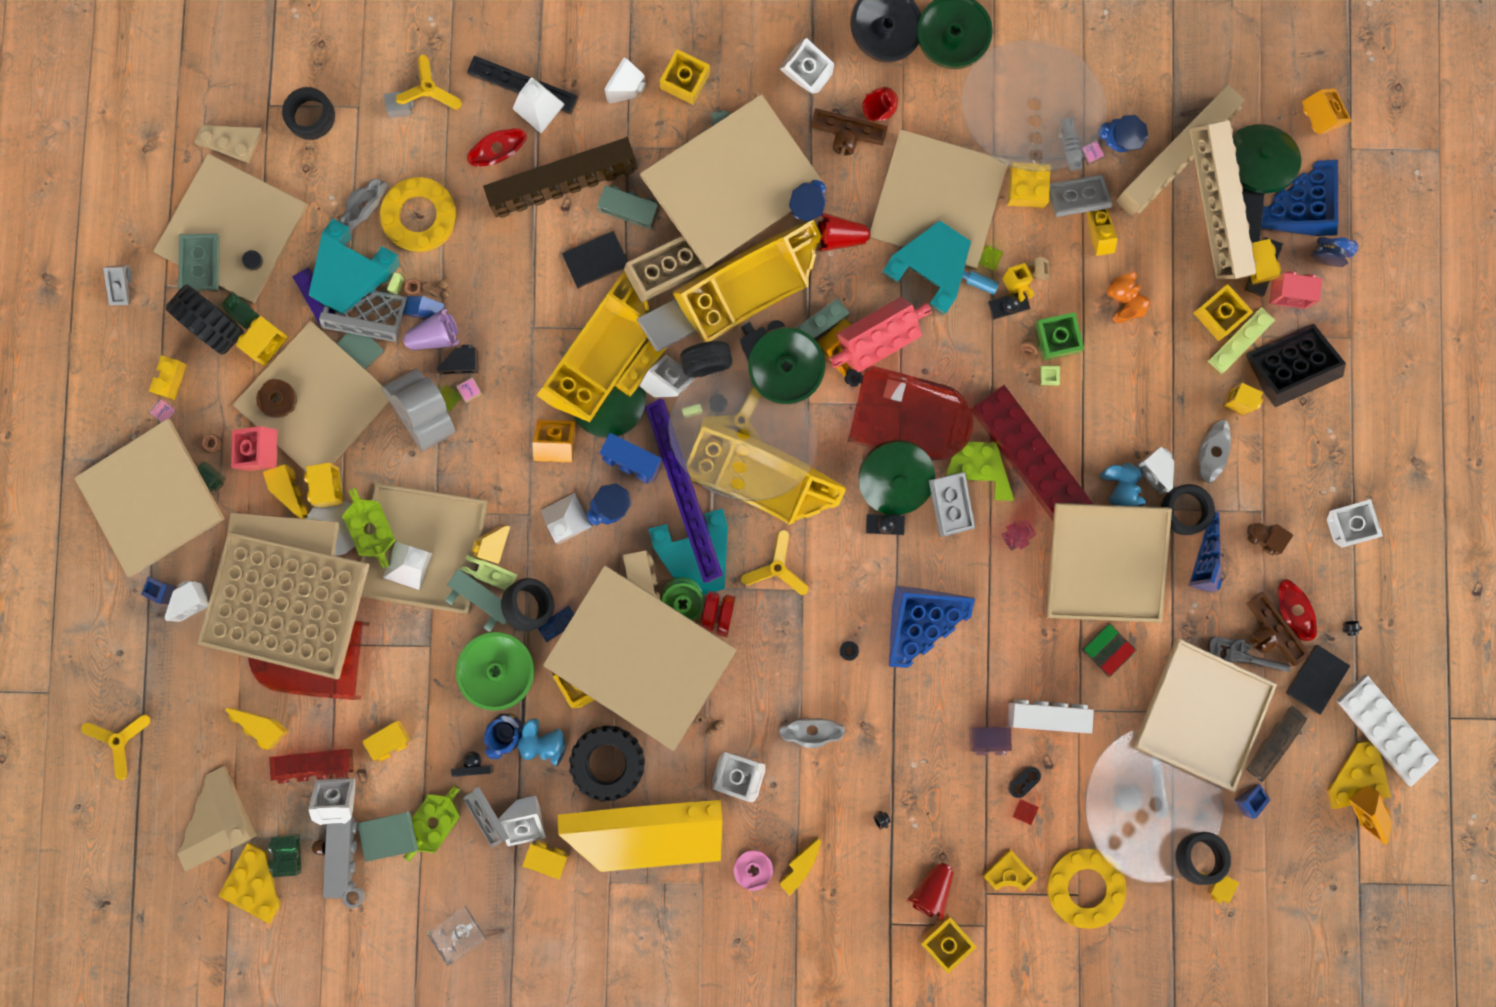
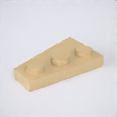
M201 125L194 143L249 164L263 130L251 127Z

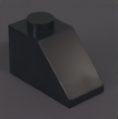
M468 344L461 345V348H455L437 367V372L440 374L479 373L478 350L473 345Z

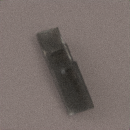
M1294 706L1289 707L1282 720L1274 726L1268 738L1263 740L1246 770L1261 782L1264 781L1288 750L1308 718Z

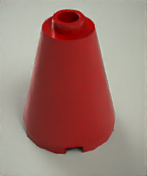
M823 213L821 215L823 217L822 221H818L817 228L821 234V247H818L819 251L824 252L864 245L870 240V229L864 224L828 213Z
M943 862L936 864L908 897L906 902L908 904L913 902L912 907L931 918L933 915L938 916L937 920L942 921L954 875L951 871L952 867Z

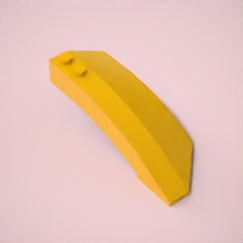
M814 219L779 233L735 255L673 292L680 309L704 342L714 340L754 314L808 287L810 269H813L816 247L821 239V234Z
M625 271L622 272L537 394L539 398L552 407L588 422L592 420L618 379L647 339L637 319L649 313L648 302H641Z
M702 419L686 461L691 481L740 499L788 523V525L795 523L796 520L801 518H808L821 513L824 509L839 506L846 491V487L806 463L761 441Z
M721 800L627 807L557 815L558 835L567 841L582 857L587 859L599 872L721 861Z

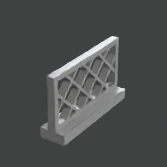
M374 291L371 294L365 295L364 299L344 314L329 313L330 308L325 305L324 311L321 312L319 318L321 327L397 342L407 297ZM375 297L381 298L383 302L374 307L370 300ZM393 301L401 302V306L395 310L389 304ZM368 302L371 309L362 313L359 306ZM387 306L390 313L381 317L377 310ZM356 308L360 315L355 318L349 317L347 313ZM375 312L379 319L373 322L368 321L366 316ZM394 316L396 324L395 326L387 325L384 320Z

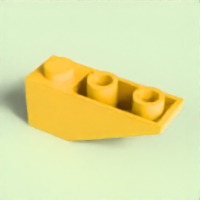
M1108 209L1086 212L1091 242L1096 256L1115 253L1118 237Z
M284 464L264 471L263 475L269 491L299 519H306L309 512L305 503H302V491L299 486H296L294 480L296 479V473L294 469Z
M237 708L225 709L229 714L228 718L234 723L238 722L243 727L242 731L250 737L253 736L257 740L256 744L263 750L273 749L289 732L275 718Z

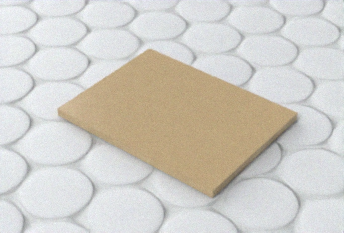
M762 94L640 173L643 181L706 269L791 212L789 203L793 190L803 183H811L812 180L822 181Z
M228 531L197 644L339 679L370 564Z
M604 566L543 666L672 751H675L737 649L608 566Z

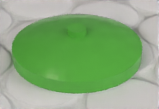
M500 632L482 634L471 640L460 653L456 665L457 683L465 698L479 708L492 711L507 709L519 703L531 689L535 675L534 661L525 644L512 635Z

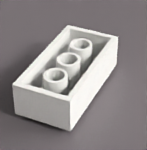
M1014 699V703H1008L1007 726L1092 734L1094 710L1088 709V705L1072 704V707H1068L1067 703L1053 702L1052 706H1049V702L1033 701V704H1029L1028 700Z

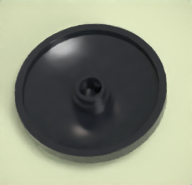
M857 0L850 17L851 32L857 46L870 58L885 63L897 62L910 55L919 44L917 27L921 13L914 0Z

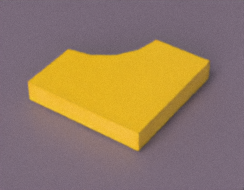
M1011 849L1007 850L982 874L984 879L996 891L1004 886H1014L1024 892L1038 879Z

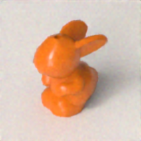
M1136 272L1114 278L1107 288L1106 293L1108 296L1125 303V307L1116 312L1112 317L1115 323H1123L1132 318H1141L1145 316L1151 306V300L1147 296L1138 294L1140 285L1134 283L1137 279Z

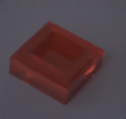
M1020 799L1012 817L1032 825L1039 807Z

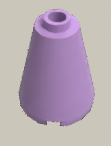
M443 309L405 333V337H403L405 346L411 350L458 345L459 339L456 340V334H459L452 315H447L445 312L448 310Z

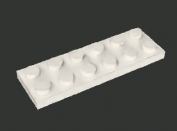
M1363 675L1336 700L1407 785L1412 787L1439 761L1368 675Z

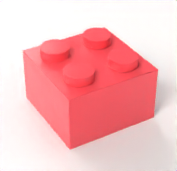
M1287 271L1272 281L1269 304L1308 309L1320 301L1322 278H1316V275L1313 274L1302 276L1297 275L1296 272Z
M257 426L232 430L231 468L244 471L277 468V429Z

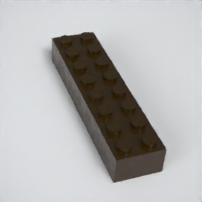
M625 137L484 185L483 188L495 217L503 218L510 215V212L516 210L521 212L526 210L528 206L534 204L538 206L544 204L546 200L562 198L563 194L569 192L572 194L581 191V188L587 186L590 188L595 187L599 182L605 180L613 181L622 174L630 175L638 168L629 139Z

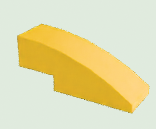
M819 837L789 861L792 870L779 881V884L789 896L801 885L814 865L821 845Z

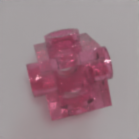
M1027 519L1018 524L1016 522L1011 523L1005 527L1007 531L1001 534L1011 551L1017 547L1020 550L1030 544L1028 541L1037 535Z

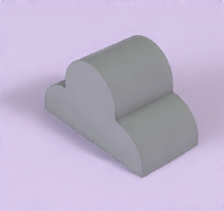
M415 368L381 387L421 452L455 434L454 425L446 412V404L434 382L429 377L425 378L418 369Z

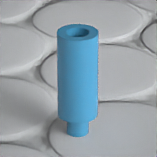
M963 271L962 278L967 280V284L990 294H995L1000 282L974 271H971V273Z

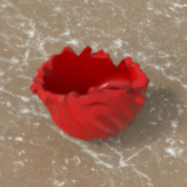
M882 87L865 94L862 107L864 116L870 121L886 120L896 112L899 99L892 88Z

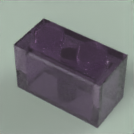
M969 727L970 751L975 752V755H987V752L995 751V755H1007V751H1012L1011 727Z

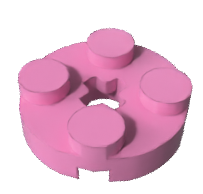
M749 850L742 853L736 859L734 876L736 881L744 888L751 891L760 890L771 880L773 866L771 860L764 852ZM751 865L759 868L755 876L752 873H748Z

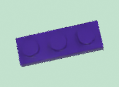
M308 267L292 277L321 326L319 318L321 312L324 311L325 305L309 296L313 272ZM329 309V313L336 314L333 309Z

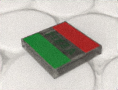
M1107 623L1081 649L1107 677H1111L1137 651L1111 623Z

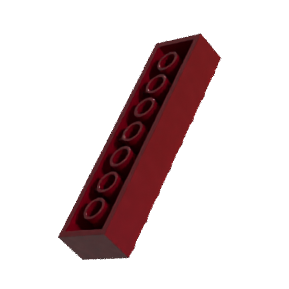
M1005 384L971 409V412L994 443H997L1000 451L1052 521L1055 503L1093 504Z

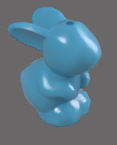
M1124 463L1121 466L1111 465L1100 474V478L1103 480L1118 481L1119 483L1109 497L1110 504L1122 506H1143L1146 504L1145 499L1138 496V493L1141 492V487L1136 485L1142 478L1143 472L1140 468L1132 463Z
M538 719L528 720L523 726L522 737L518 741L521 757L525 760H532L539 755L542 760L550 758L554 766H559L567 749L562 730L556 729L544 734L542 737H538Z

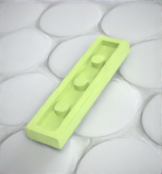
M1262 307L1259 308L1208 362L1220 374H1223L1275 319Z

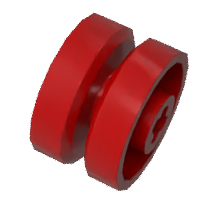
M709 591L707 601L703 607L701 627L712 633L714 624L718 623L717 635L727 638L736 596L726 594L723 597L721 606L718 605L719 593Z

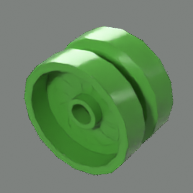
M678 577L669 581L663 588L662 602L692 621L698 619L703 612L704 599L702 589L697 582L691 578Z

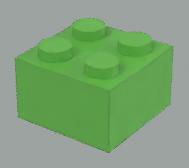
M1075 312L1041 319L1034 324L1043 361L1079 354L1084 350Z

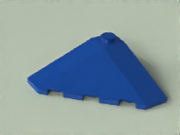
M1338 159L1318 160L1312 166L1314 169L1308 174L1303 172L1293 181V186L1287 191L1283 189L1273 197V203L1267 208L1263 206L1261 228L1313 236H1336L1338 233Z
M1215 512L1213 521L1205 529L1189 586L1209 593L1219 590L1222 584V579H1220L1222 571L1219 512Z
M896 586L892 603L889 666L904 668L913 664L912 659L920 653L922 655L926 654L934 647L933 642L941 636L946 638L956 630L954 626L962 619L966 622L971 618L975 598L914 587Z

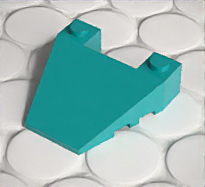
M332 218L321 235L309 296L336 312L344 314L359 303L365 295L371 294L380 284L390 280L400 266L397 254L381 246L372 260L346 247L352 238L350 229Z
M938 221L896 252L883 269L882 274L898 283L909 267L939 288L929 306L945 315L957 298L971 241L942 221Z
M723 509L704 513L709 535L723 576L709 583H703L689 538L672 542L667 524L648 529L654 550L673 578H691L698 583L703 595L708 594L709 591L716 592L725 589L728 525Z

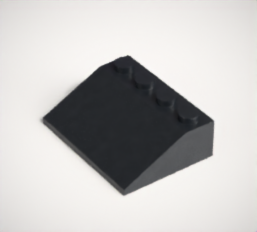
M1311 324L1246 354L1265 395L1274 407H1278L1342 378L1346 366L1345 361L1315 324Z

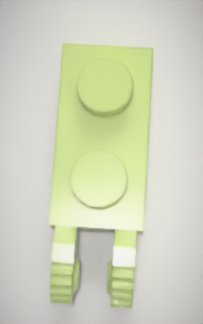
M468 555L465 558L468 562L479 565L477 572L466 566H462L460 569L465 573L473 575L474 578L502 590H506L517 578V574Z

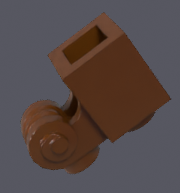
M1261 523L1252 524L1247 529V540L1255 545L1259 543L1264 548L1263 551L1272 556L1282 554L1293 537L1292 533L1278 524L1272 525L1267 533H1265V526Z

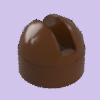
M317 840L313 843L312 851L314 854L325 856L326 840Z

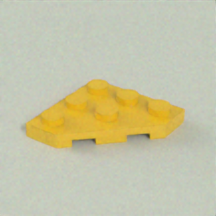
M1370 740L1355 743L1352 748L1353 751L1337 772V777L1329 785L1327 791L1332 809L1352 806L1348 798L1366 786H1369L1374 791L1378 790L1384 799L1391 797L1381 753Z
M250 842L247 843L218 896L270 924L278 912L281 903L275 890L276 885L268 864L267 852Z

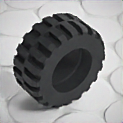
M188 284L182 286L166 304V311L221 355L226 354L243 334V329Z
M604 725L589 730L577 740L569 757L570 775L572 774L573 783L579 787V791L582 794L585 793L588 795V798L597 799L601 802L616 801L627 796L638 785L644 773L645 758L643 748L640 746L638 739L631 735V732L618 726ZM601 745H613L624 754L626 761L625 770L614 781H601L590 770V756Z

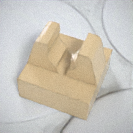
M1039 257L1028 263L1029 267H1035V272L1031 273L1033 278L1041 280L1050 279L1049 260Z

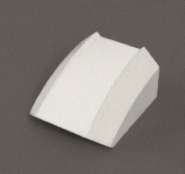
M805 38L794 46L779 69L798 85L814 94L820 92L832 76L834 63L812 42Z
M1371 499L1329 511L1326 520L1333 542L1341 548L1383 536Z
M723 752L718 758L712 778V789L748 802H754L759 795L765 774V764Z
M355 778L315 780L309 806L311 820L320 825L347 823L351 819L353 812Z

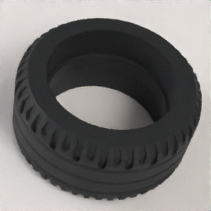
M302 87L291 92L284 101L282 107L283 120L296 136L306 140H315L326 135L333 127L335 110L331 101L322 91L312 87ZM308 101L321 103L323 113L315 124L310 126L296 124L295 114L303 103Z
M724 341L699 343L684 349L680 354L683 372L688 377L714 375L729 369L732 365L730 347Z
M1184 484L1173 488L1165 495L1161 507L1172 508L1170 530L1180 535H1193L1204 531L1211 524L1215 515V505L1211 495L1202 487L1194 484ZM1181 494L1194 496L1201 505V518L1193 526L1182 524L1174 514V502Z
M533 578L518 580L511 584L502 595V614L505 620L517 630H535L546 624L554 612L555 605L552 593L544 583ZM520 590L529 592L538 603L536 619L526 617L519 610L517 595Z
M1202 831L1185 836L1178 844L1175 852L1178 871L1187 881L1196 885H1211L1220 882L1226 877L1231 867V853L1227 844L1224 843L1222 838L1211 832ZM1198 841L1208 845L1215 857L1214 868L1207 876L1199 873L1191 860L1192 848Z

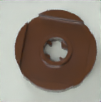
M271 379L263 384L264 386L258 390L256 396L257 405L266 415L273 418H281L295 410L297 395L291 384L280 379ZM277 393L281 396L279 403L272 401V397H275L274 395Z

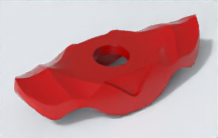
M519 128L493 132L482 138L469 151L467 161L470 165L478 167L498 164L513 156L523 146L527 135L525 131ZM494 142L502 144L503 149L500 153L492 151L491 146Z
M1288 579L1282 580L1278 586L1280 611L1284 620L1298 638L1303 641L1314 640L1317 635V621L1310 600L1292 581ZM1301 605L1304 609L1303 614L1300 616L1294 615L1292 607Z

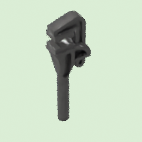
M1213 637L1209 640V653L1220 657V652L1223 649L1220 645L1226 646L1227 649H1224V657L1222 659L1230 663H1251L1285 672L1290 671L1291 666L1289 664L1251 656L1247 652L1251 650V645L1245 643V639L1230 640Z

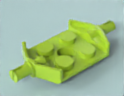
M356 488L349 490L348 492L353 502L342 515V518L353 539L358 555L376 557L382 569L390 566L385 555L396 539L379 501L362 500ZM369 523L375 526V531L372 534H367L364 530L365 526Z
M453 785L446 795L427 794L426 799L412 817L418 850L406 853L403 856L404 859L410 862L416 852L435 853L461 817L454 803V797L460 791L459 788H456L457 786ZM430 817H435L438 820L436 828L429 826L428 820Z

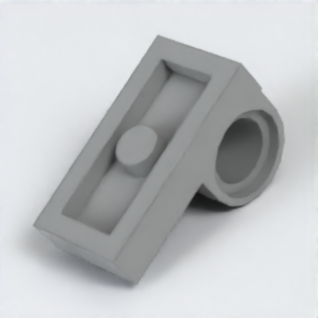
M112 265L104 267L109 305H129L131 302L128 284L132 279L130 266Z

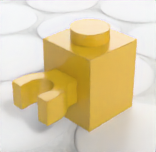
M1026 263L1008 268L1003 281L1009 293H1018L1020 302L1025 299L1023 293H1026L1029 299L1035 295L1029 287L1033 277Z
M1226 876L1220 882L1211 884L1207 890L1212 895L1210 899L1220 904L1223 901L1229 904L1239 882Z

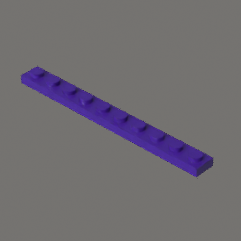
M658 399L645 406L703 583H709L723 576L665 401L664 399Z

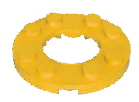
M423 177L408 178L394 185L384 197L380 209L381 225L388 238L399 248L415 253L428 252L444 244L451 236L457 219L456 206L449 192L438 182ZM414 197L429 199L436 208V219L433 225L422 232H412L406 229L400 219L403 204Z
M1080 848L1069 851L1053 865L1048 876L1047 894L1052 908L1064 921L1078 928L1092 929L1106 925L1119 914L1126 899V881L1121 868L1110 856L1095 849ZM1080 870H1094L1105 881V896L1095 907H1079L1069 896V881Z

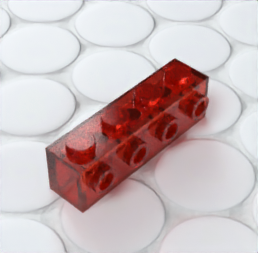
M352 749L269 757L271 781L277 780V784L290 783L289 779L297 778V782L309 781V777L316 776V780L329 779L328 775L336 774V778L348 777V773L354 772Z

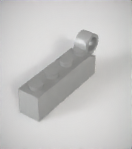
M351 817L345 824H327L323 898H343V903L349 908L358 907L365 899L364 891L360 887H356L355 882L352 881V873H355L356 869L353 853H356L357 849L354 834L358 830L355 817ZM351 891L358 893V903H352L349 900L348 896Z

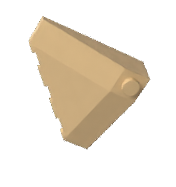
M226 766L207 774L204 779L205 785L202 793L197 798L194 807L195 812L192 820H189L184 834L186 835L184 842L179 847L177 853L185 872L257 837Z

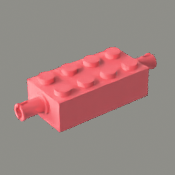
M902 297L894 300L838 332L837 335L843 351L830 357V363L834 368H837L847 362L850 367L857 372H861L921 337L922 334L918 320L932 313L930 306L925 302L914 309L913 304Z

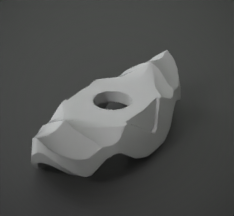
M372 179L366 187L354 190L347 198L346 211L340 217V223L349 227L351 232L362 221L368 219L370 214L378 207L380 199L388 186L387 182L380 179ZM364 202H368V203L365 205V207L361 210V209H360V208H361V205H362Z
M1219 420L1214 423L1199 447V476L1207 483L1215 481L1228 461L1231 450V434L1227 420ZM1217 446L1221 449L1219 457H1214L1211 454L1212 447Z
M801 718L780 725L779 733L787 742H796L806 748H818L828 742L839 741L843 737L846 728L843 724L832 720ZM814 725L818 728V731L815 734H809L806 731L807 727Z

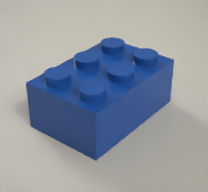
M609 433L599 452L604 463L612 467L616 464L620 466V471L630 476L634 473L637 475L638 480L646 484L649 481L654 483L663 465L662 458L612 433Z

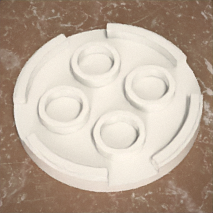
M345 500L344 505L328 508L314 506L306 518L308 520L339 523L334 556L346 554L356 547L342 518V515L351 506V503Z

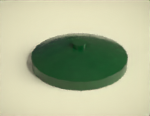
M934 0L922 12L917 27L918 43L924 55L934 64L947 69H963L978 62L987 52L993 34L990 16L986 9L976 0Z
M1254 124L1241 128L1232 136L1233 144L1236 147L1235 155L1239 165L1240 183L1243 188L1256 193L1269 194L1287 188L1295 180L1301 168V153L1296 142L1286 132L1274 126Z
M781 327L768 331L756 341L749 355L748 371L753 386L763 397L779 404H794L807 399L818 389L825 373V359L819 344L811 335L797 328Z
M614 385L590 422L576 416L574 418L580 427L594 436L607 438L609 433L618 437L630 432L640 422L646 406L645 390L639 385L633 395L629 397Z
M891 440L877 445L865 456L859 468L858 484L864 499L872 508L888 515H903L918 509L928 500L931 495L929 480L936 478L935 468L929 455L917 444L905 440Z

